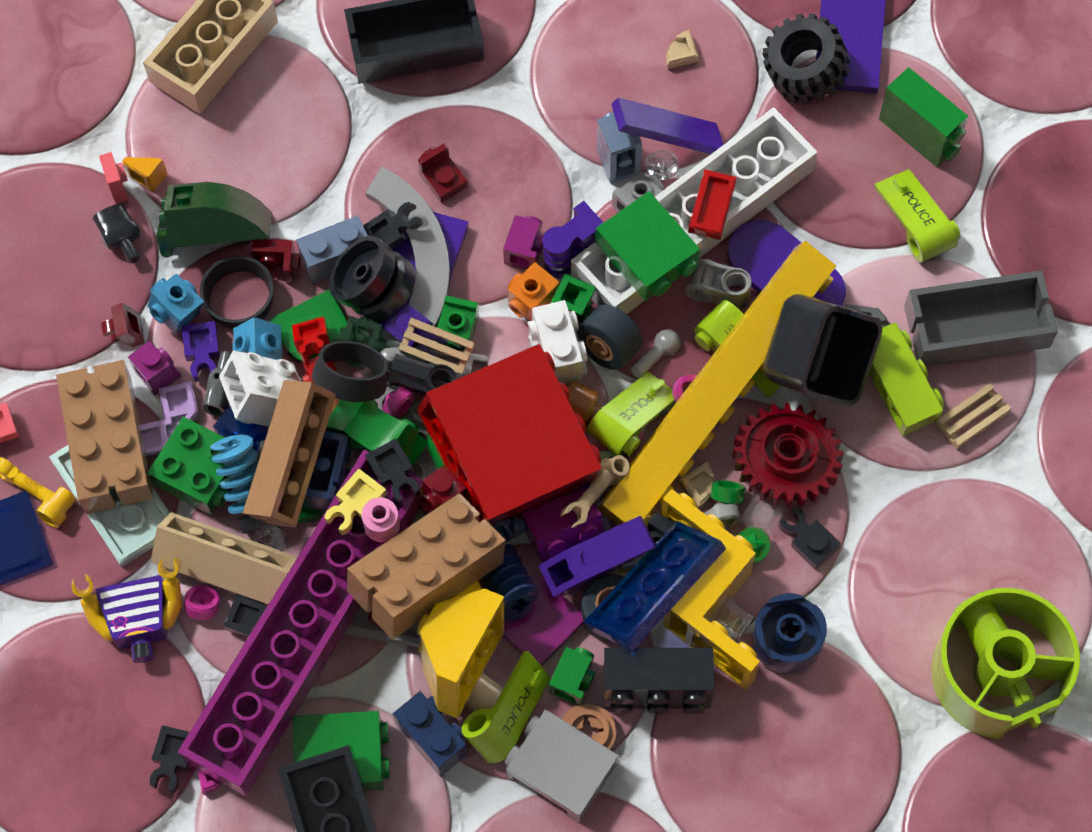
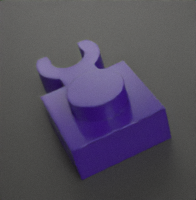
M406 302L384 328L402 342L410 318L431 326L434 323ZM417 328L413 332L432 341L438 340L443 345L448 343L443 338ZM410 340L408 346L415 348L418 343ZM420 344L421 351L437 357L430 351L429 347Z
M215 321L182 325L186 361L195 360L190 368L195 382H199L198 374L201 369L208 368L211 373L216 368L211 358L220 357Z

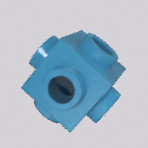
M176 273L168 280L165 278L160 279L150 289L151 297L147 307L157 322L164 323L174 334H177L182 329V325H188L200 314L204 301L197 294L192 283L188 280H183Z
M254 317L233 328L234 351L243 353L253 352L261 357L275 360L282 359L281 325Z

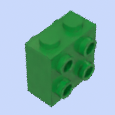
M183 416L147 473L152 485L212 515L216 507L220 508L226 502L224 495L229 492V489H222L220 487V482L228 478V475L218 476L216 474V470L224 465V463L212 462V457L219 453L220 450H213L210 446L225 437Z

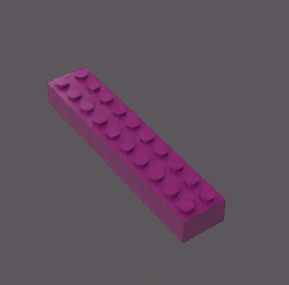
M363 450L341 488L358 469L380 484L366 461L365 454L369 453L368 451ZM412 474L407 475V477L413 478L418 483L420 495L416 497L410 488L402 489L400 495L403 498L404 504L401 506L393 498V485L390 484L385 487L387 495L384 498L392 501L398 511L400 521L398 534L404 531L412 522L419 510L417 502L423 496L422 479ZM336 496L328 509L333 506H340L341 502L337 500ZM326 512L324 513L178 750V754L185 763L244 796H247L291 723L293 716L297 713L360 608V604L347 592V568L386 542H376L369 538L365 532L363 520L358 515H355L352 519L353 525L351 530L347 534L342 535L339 532V527L345 519L338 516L328 524L324 518Z

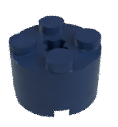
M794 593L780 594L771 598L758 613L753 629L752 643L757 657L766 669L784 674H793L806 670L817 661L826 638L827 624L821 609L816 604L814 605L806 600V597ZM784 630H789L790 634L795 635V637L788 638L787 634H783Z

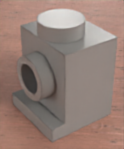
M641 171L620 189L616 188L613 191L612 207L617 212H620L648 191L654 197L664 190V186L655 175L652 174L647 177Z

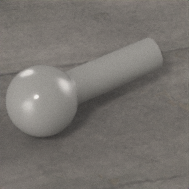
M673 330L660 331L655 337L654 347L631 367L632 374L640 378L663 356L676 354L681 346L679 335Z

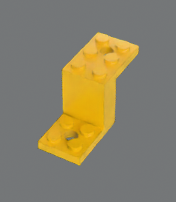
M671 489L663 498L661 515L685 530L684 541L706 558L665 605L663 626L691 648H713L714 666L743 689L747 690L755 681L760 661L756 658L757 653L743 642L738 644L728 637L729 632L714 619L751 575L756 553L753 551V546L745 538L739 535L734 537L725 530V525L720 519L712 514L707 516L697 508L696 502L685 493L679 495Z

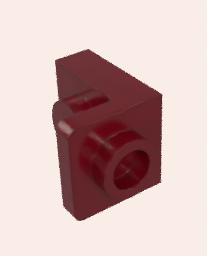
M445 143L437 148L431 147L427 149L418 159L419 174L440 203L468 187V180L449 157V148Z
M252 240L251 252L253 258L262 263L266 268L273 269L279 267V265L283 266L286 283H293L294 273H299L301 266V255L295 252L293 241Z

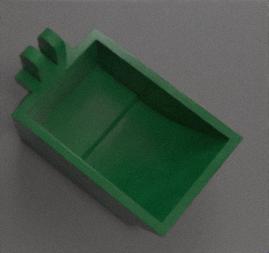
M214 182L168 185L166 197L161 198L162 210L159 211L156 238L160 254L165 258L171 257L176 247L270 238L272 212L259 199L242 189Z

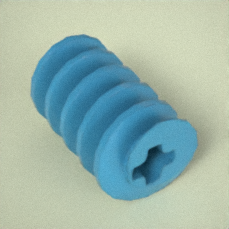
M247 435L229 436L210 446L213 450H220L219 453L212 457V462L224 463V465L216 470V474L218 476L228 475V478L220 482V487L222 489L232 488L231 491L224 495V499L226 501H236V503H233L228 508L230 514L243 513L258 465V461H256L257 452L252 449L253 439Z

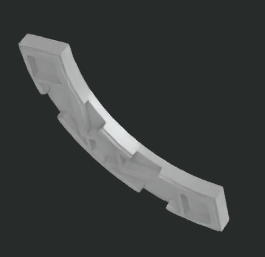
M381 167L366 191V198L377 203L385 210L394 211L395 214H397L398 208L403 203L410 202L416 205L417 208L410 212L408 220L418 217L424 223L418 229L405 230L413 249L416 264V279L409 305L434 323L432 326L437 327L444 306L445 295L448 293L450 277L448 250L443 232L437 218L422 196L399 176Z

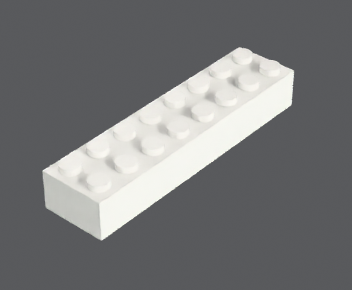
M773 107L660 192L655 198L700 248V258L814 171L818 152ZM705 169L737 177L721 240L688 233V227ZM595 242L571 260V276L596 287V291L591 299L597 306L611 305L628 314L644 301L641 295Z

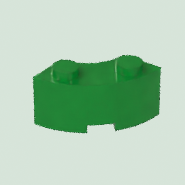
M375 400L369 402L339 401L329 416L326 426L329 432L348 436L351 448L354 451L358 448L371 452L396 438L411 465H414L427 445V442L418 434L419 428L407 419L399 420L377 407L378 403Z

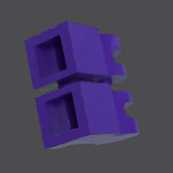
M582 201L573 208V219L562 227L557 226L548 229L543 235L545 269L554 278L560 279L565 274L569 275L571 273V260L595 242L596 228L604 223L585 201Z

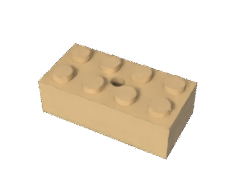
M197 0L143 62L149 82L200 114L277 24L278 19L274 2L272 0Z

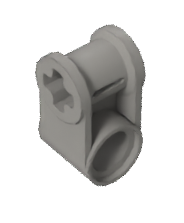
M699 259L698 267L694 271L691 284L686 286L685 294L695 301L709 302L717 305L722 300H727L740 309L750 301L751 277L741 268L718 264L707 259ZM738 285L741 286L743 290L739 292H733L729 290V287Z

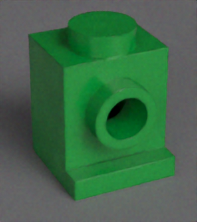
M565 274L551 303L565 300L568 311H575L579 323L591 311L593 305L591 298L596 291V287Z
M445 295L444 306L437 328L472 341L479 319L478 303ZM450 322L456 323V324H460V325H458V326H453V325L450 324ZM448 340V343L445 345L457 351L465 350V347Z
M566 647L549 682V694L576 706L583 704L584 692L581 690L588 691L596 673V671L591 669L595 655L581 647H576L575 650Z

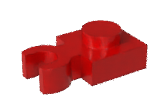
M324 316L292 325L294 345L297 353H300L304 364L309 363L311 355L319 354L324 346L330 344L328 326Z

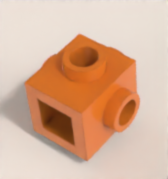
M534 262L523 274H516L509 282L507 287L508 306L519 318L525 316L529 321H532V308L551 304V300L560 282Z

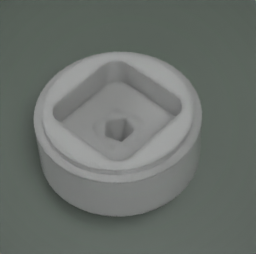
M718 503L704 513L707 516L709 514L716 516L723 522L725 528L737 524L740 520L738 507L734 504Z

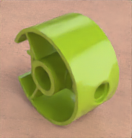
M1017 588L986 590L958 604L947 622L932 657L931 676L934 690L946 712L961 726L978 735L1001 739L1007 731L1027 722L1031 724L1033 729H1036L1041 723L1040 717L1050 712L1054 715L1074 687L1080 666L1079 645L1067 618L1057 607L1043 597ZM999 614L1017 617L1034 626L1050 642L1057 657L1036 655L1031 640L1019 631L1008 629L1002 616H999ZM961 623L964 624L968 632L967 636L979 657L975 664L974 676L976 683L983 692L975 703L959 688L948 665V636ZM1000 656L1010 660L1016 671L1002 669L996 664L993 657ZM1025 678L1061 681L1057 699L1015 718H1012L1011 715L994 713L979 706L987 693L996 697L1010 695L1016 708L1035 700Z

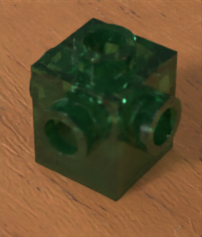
M349 316L346 328L341 327L337 341L367 344L378 352L387 348L388 340L384 339L382 325L366 317L357 318ZM345 361L348 365L360 369L365 368L364 365Z

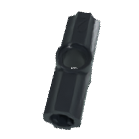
M396 354L390 368L387 384L398 388L403 386L411 392L425 396L427 392L436 389L432 384L433 381L442 380L450 383L463 377V375L457 374L448 365L438 364L433 366Z

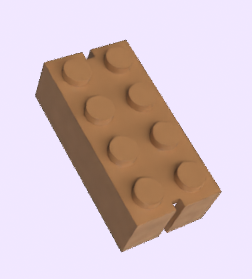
M124 360L93 366L94 373L90 374L87 368L56 374L77 498L85 514L117 508L116 501L109 490L113 488L116 489V493L123 506L154 499L151 481L147 475L149 470L132 379Z
M459 493L347 568V592L367 613L372 610L373 620L393 640L418 623L425 614L429 615L436 603L452 599L501 565L504 559L506 540L485 519L479 522L480 513Z

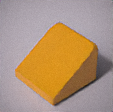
M125 157L122 160L127 176L153 192L168 173L164 161L159 158Z

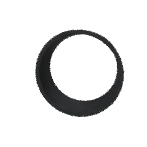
M230 256L217 261L206 271L200 285V297L204 301V307L215 321L233 329L254 317L262 320L265 318L272 306L273 280L268 269L259 261L247 256ZM233 272L255 274L265 282L269 290V297L265 305L257 313L244 319L233 320L220 317L212 311L210 306V294L214 285L222 277Z
M337 341L327 344L321 349L312 371V379L315 384L335 393V398L348 402H369L380 398L386 391L388 363L380 352L370 346L352 341ZM332 361L354 362L370 368L378 375L371 378H352L333 371L326 363Z

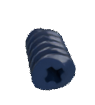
M505 544L503 563L482 577V580L489 591L504 596V619L506 621H517L523 619L531 612L533 603L536 601L539 593L537 587L533 585L532 578L528 575L526 567L522 565V560L517 555L515 547Z

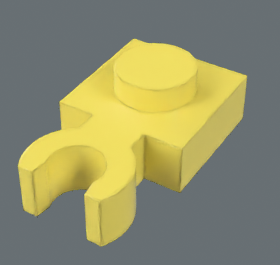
M358 469L336 494V498L341 504L340 506L337 505L328 509L324 517L325 521L330 524L335 517H343L345 520L340 525L339 532L342 535L347 534L352 528L354 516L358 515L362 518V510L365 504L374 498H384L387 495L386 489Z

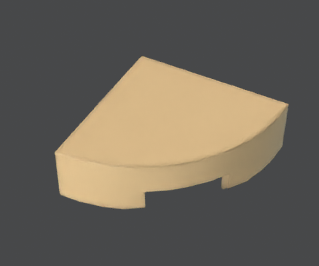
M690 30L678 34L669 46L666 53L667 70L698 62V54Z
M708 461L679 479V484L683 490L696 502L697 508L701 509L710 498L713 483V471Z

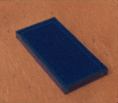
M676 521L655 544L656 548L647 552L585 619V624L595 633L633 652L726 550L721 540Z

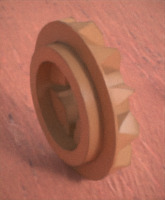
M587 703L577 705L566 712L562 718L563 721L579 731H583L584 719H587L591 730H597L598 734L592 735V739L611 749L616 738V726L612 716L604 708Z

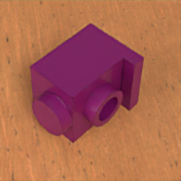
M514 216L503 248L504 264L527 270L534 262L537 263V254L540 255L543 248V235L541 234L543 223L540 219L534 216Z
M150 341L128 356L135 374L154 396L159 393V388L168 387L181 377V373L173 365L174 361L163 347L157 349Z

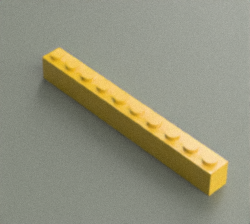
M806 240L794 248L630 462L628 473L622 476L617 484L610 488L597 505L598 510L617 526L638 516L642 517L646 526L648 525L649 520L653 516L650 511L657 502L662 504L663 498L671 489L674 490V487L670 484L677 475L683 477L695 462L691 459L692 455L698 448L704 450L715 436L711 430L718 421L723 424L735 410L731 404L738 395L743 398L755 383L751 378L758 369L764 371V360L784 301L794 294H803L813 297L817 291L822 294L834 278L830 274L837 265Z

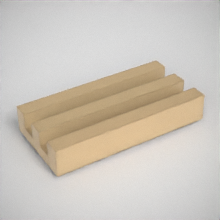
M410 318L409 325L398 350L435 365H448L457 374L462 375L475 343ZM417 328L465 347L464 353L413 332ZM412 340L458 358L460 363L456 365L408 346L409 342Z
M989 383L938 418L935 424L952 445L958 449L1010 413L1012 408L1008 403L1005 404L1002 401L1003 397L999 393L996 394L993 385ZM985 397L989 398L988 401H986L978 408L970 412L968 415L957 421L955 424H953L950 427L947 426L949 422L960 416L962 413H964L972 406L983 400ZM993 406L998 409L958 438L955 435L957 431Z

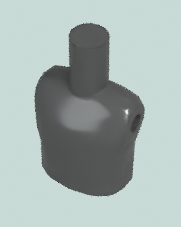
M221 352L217 368L213 369L208 377L207 390L202 407L207 414L214 417L226 418L230 410V403L219 378L231 355L230 352Z

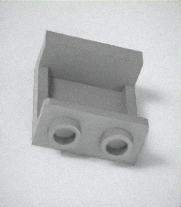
M545 709L540 718L535 715L529 722L524 732L527 738L521 747L515 745L504 762V764L508 765L506 774L508 778L512 780L518 779L567 811V816L580 823L616 768L619 755Z

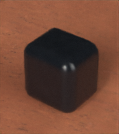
M794 294L788 297L782 305L764 360V374L771 382L809 397L844 406H852L860 399L881 339L882 324L876 317L807 295Z

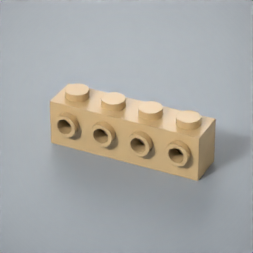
M171 512L157 526L150 563L158 565L163 558L164 568L168 571H174V558L177 557L181 562V568L178 573L193 577L198 582L209 583L224 588L232 594L243 595L268 605L297 559V556Z

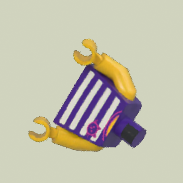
M177 557L174 558V571H168L164 568V559L162 558L157 566L159 575L96 588V595L92 594L93 580L89 575L85 574V578L89 583V587L85 590H79L75 585L74 579L72 580V591L76 596L82 597L80 603L91 627L105 641H114L118 649L131 647L134 663H145L154 659L152 642L162 641L167 638L168 629L174 626L183 602L180 579L176 578V574L181 568V562Z

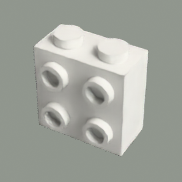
M565 300L532 308V321L527 322L530 334L528 335L530 347L540 344L544 352H549L555 363L554 373L559 383L563 382L567 385L570 381L576 380L583 384V375L587 374L585 361H588L584 342H579L577 331L579 326L575 311H568Z
M234 350L219 376L235 419L246 424L255 423L264 426H270L283 381H301L294 364L287 360H275L261 357L253 352L243 353Z

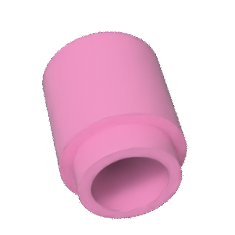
M378 497L371 499L363 507L362 520L365 532L369 538L376 542H387L398 534L400 521L397 508L392 501L387 498Z

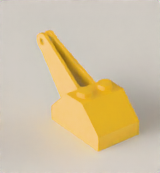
M478 581L452 599L436 603L430 615L425 614L422 617L417 629V634L420 635L418 652L421 653L422 670L438 711L455 718L459 717L504 635V596L487 589H481Z

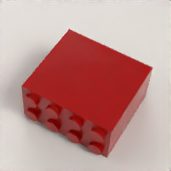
M540 344L427 392L417 410L443 464L466 486L467 501L480 513L479 522L485 519L490 525H493L504 519L517 517L526 511L587 485L602 469L600 466L602 463L601 455L595 445H590L585 435V423L578 413H574L569 403L571 401L570 393L563 382L559 383L554 373L555 363L549 352L543 351Z

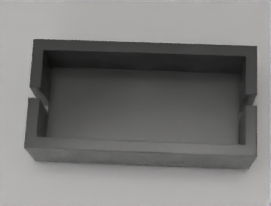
M1043 271L909 290L904 308L910 334L914 333L912 343L916 360L921 359L925 366L1051 348L1058 330L1052 306L1047 304L1049 294Z

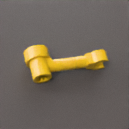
M0 458V479L17 485L41 500L43 503L36 510L37 516L47 525L58 529L66 519L65 513L76 501V497L63 487H59L54 493L22 473L5 458Z

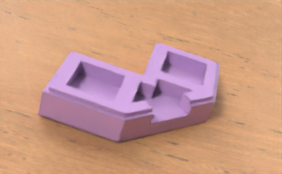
M192 381L158 389L164 420L140 425L147 460L158 457L183 416L193 422H196L199 418Z

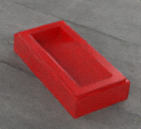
M704 170L688 233L721 240L737 177Z

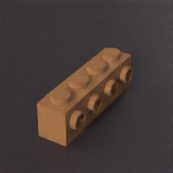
M283 381L243 514L266 524L296 528L336 397L335 393L313 382Z

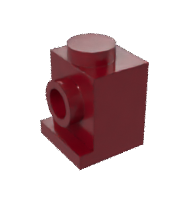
M443 465L422 480L423 496L417 502V506L427 515L459 493L467 500V488Z

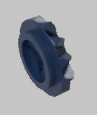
M510 517L491 525L506 540L505 543L517 538L526 529L524 519L516 520L515 517Z

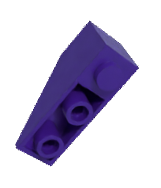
M638 516L577 544L538 566L553 597L571 595L589 585L590 582L598 577L615 571L655 549L656 546L642 517Z

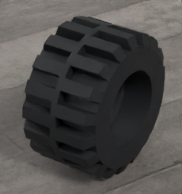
M809 13L808 18H804L803 14L795 15V20L790 21L787 18L783 20L784 25L782 27L776 25L772 29L773 37L767 36L765 40L767 48H763L762 55L765 59L763 63L775 88L778 89L780 95L784 98L788 96L790 101L794 103L801 99L803 104H810L811 99H816L818 103L824 101L822 96L828 94L831 97L836 93L834 88L836 86L842 87L845 83L842 76H848L850 69L847 64L850 63V57L837 27L833 23L830 24L827 18L822 16L818 20L816 14ZM809 50L821 51L820 57L812 65L804 68L791 67L795 58L801 53Z

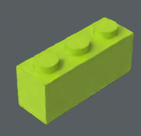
M894 322L882 328L881 339L869 375L903 437L936 422L943 412L944 402L939 391L936 388L932 389L926 379L928 378V372L921 359L916 360L911 351L913 346L908 333L905 330L901 331L897 323Z

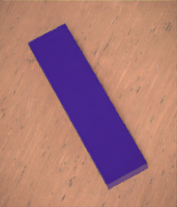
M619 97L611 104L620 132L712 154L723 146L721 135L715 122Z

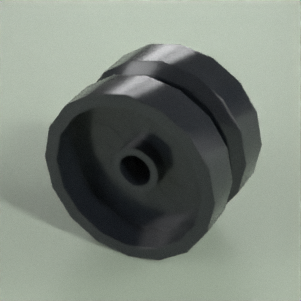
M365 236L350 244L338 257L329 279L330 293L336 300L346 307L352 308L356 314L366 321L372 323L386 321L395 315L407 302L414 288L416 279L415 268L408 259L398 252H394L389 245L378 237Z

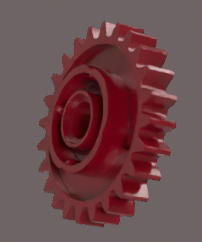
M789 403L785 404L783 410H779L775 404H772L770 413H767L763 408H759L757 418L749 415L746 422L747 425H740L739 435L735 436L733 444L735 448L733 449L732 458L736 459L734 471H742L739 479L740 483L750 482L749 493L760 490L759 500L762 501L767 496L772 497L773 506H776L779 500H784L787 508H790L793 500H796L801 507H804L807 497L816 503L819 493L827 495L830 485L835 486L837 482V475L840 474L843 466L840 462H842L844 452L839 450L842 443L841 439H832L836 429L825 428L827 418L816 420L814 418L816 410L804 414L803 405H799L796 411H793ZM788 452L791 453L794 457L788 458L783 456L781 453Z

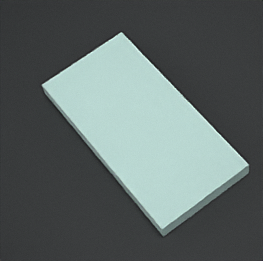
M67 445L49 456V458L78 501L70 452ZM153 487V500L123 506L116 493V489H109L116 501L117 508L87 514L121 567L153 548L157 526L170 514Z

